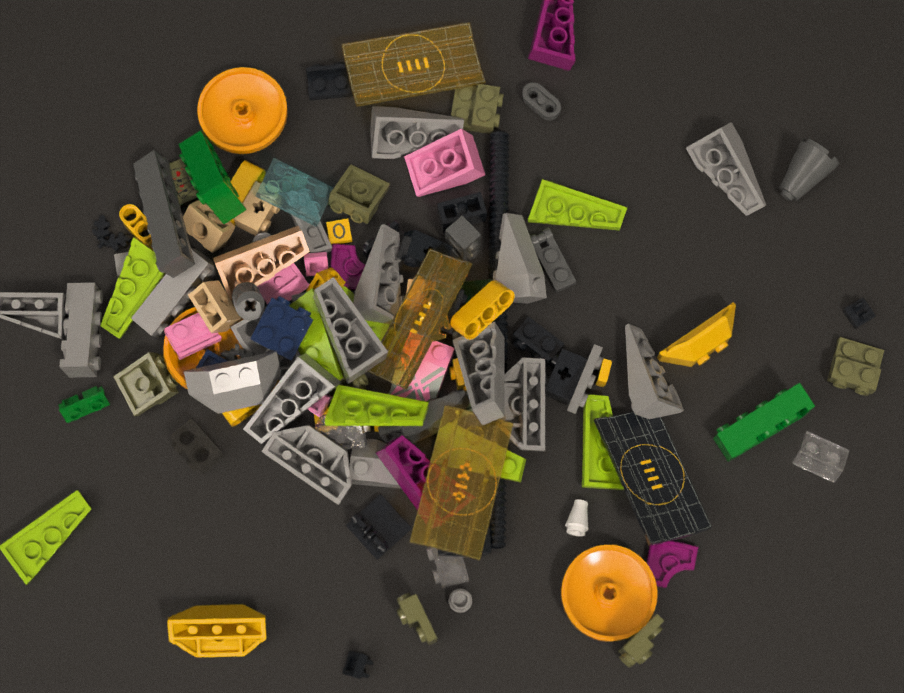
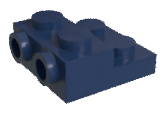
M278 296L277 299L271 298L250 339L272 351H277L279 355L292 361L313 319L310 318L311 313L301 307L295 310L289 307L291 302Z

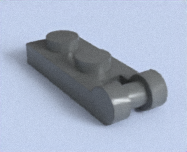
M546 228L538 235H531L530 238L538 260L555 293L575 285L576 279L555 242L551 230ZM546 241L548 246L542 249L540 243Z

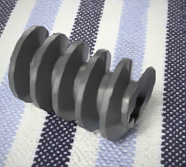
M243 282L234 288L232 302L238 315L249 321L259 318L265 304L258 287L253 283Z

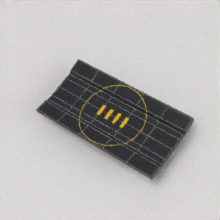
M633 411L594 419L597 430L649 546L699 534L712 528L661 417L647 419L636 415Z

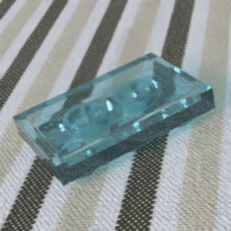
M273 158L255 197L317 227L329 201L330 193L334 188Z

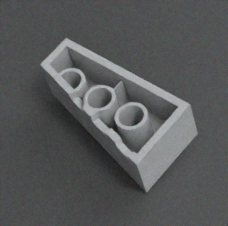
M334 277L314 290V301L347 384H349L385 360L388 351Z
M493 322L474 339L469 340L463 336L453 339L472 410L482 425L504 417V336L497 324Z
M305 353L295 360L243 430L262 444L269 440L274 432L282 430L342 382Z

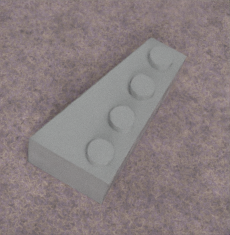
M191 248L195 265L175 278L166 274L131 319L151 336L159 337L164 335V328L170 326L191 302L188 294L201 283L210 281L218 273L215 262L201 251Z
M95 282L67 283L65 312L69 314V318H65L63 323L67 341H62L61 350L65 359H60L59 367L69 378L97 377V370L101 369V358L98 356V348H101L102 339L101 334H98V326L102 322L99 303L103 302V293Z

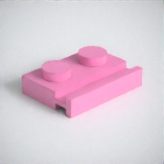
M292 263L257 287L268 305L271 298L277 299L278 296L291 301L292 295L300 294L310 284L296 265Z
M199 313L164 328V333L174 351H176L179 360L221 341L222 338L218 333L210 332Z

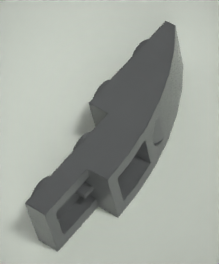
M464 390L453 391L448 396L429 399L426 401L429 402V408L423 426L378 427L379 434L385 443H389L401 435L412 444L422 441L439 432V430L444 429L456 419V416L458 417L461 414V411L468 407L470 400Z

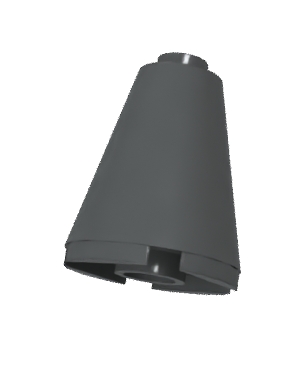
M803 138L779 187L782 191L780 193L781 196L790 202L792 200L798 201L838 167L839 161L835 156L833 159H830L828 157L829 151L811 139L806 141Z

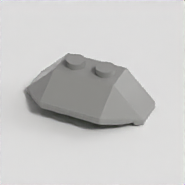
M277 351L186 370L184 375L189 395L219 414L263 404L278 381L281 370Z
M522 358L504 375V417L496 420V428L507 438L509 437V440L520 450L545 451V359Z
M310 425L274 432L261 451L338 505L352 486L348 451Z

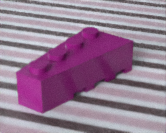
M542 0L528 59L568 71L571 70L575 62L574 0Z
M403 435L393 439L376 452L377 456L431 529L442 526L445 521L454 516V512L455 514L469 504V501L471 502L475 499L471 493H467L462 488L460 490V488L455 487V484L459 483L447 475L445 476V473H442V469L437 464L433 465L425 457V454ZM453 492L458 494L460 492V494L465 495L467 498L463 499L453 496Z

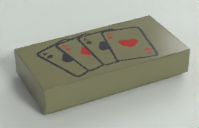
M182 159L170 163L180 207L199 200L196 196L197 191L190 181L192 178L185 170L186 165Z

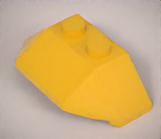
M732 302L659 352L657 359L660 362L692 367L696 363L700 366L710 359L709 354L715 350L717 353L729 346L727 342L732 336L736 310L735 303Z
M243 604L195 605L168 617L167 620L169 642L178 645L181 649L195 657L245 656L265 641L267 637L265 615Z

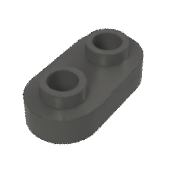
M529 83L523 88L522 99L524 103L545 120H554L559 116L561 111L559 100L540 84ZM535 94L537 97L535 99H532L529 97V95ZM552 108L553 112L549 113L546 109Z

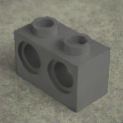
M462 215L445 230V243L453 246L452 252L461 261L472 260L480 252L481 234Z

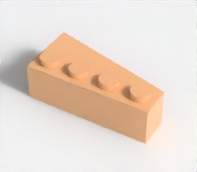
M295 226L214 257L213 260L226 293L232 301V292L238 284L250 282L259 286L310 251L302 230L299 226Z

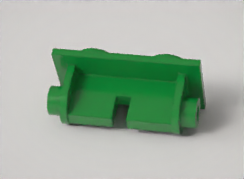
M94 386L82 392L83 399L81 400L78 394L62 400V403L58 404L59 411L66 423L78 420L83 416L109 406L110 403L105 396L103 387Z

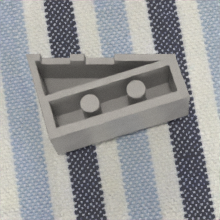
M0 292L1 319L67 341L63 329L64 320L68 318V314L65 312L66 294Z

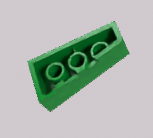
M201 130L178 144L182 152L179 156L186 165L185 170L192 178L190 181L197 191L196 196L203 205L207 203L223 224H226L247 210L239 200L237 190L229 181L231 179L222 166L223 164L212 143Z
M798 383L789 390L784 389L777 393L773 400L769 402L767 400L763 401L755 407L756 410L749 414L747 411L736 418L737 422L731 426L729 423L717 429L718 434L713 439L729 462L803 418L815 405L802 385Z

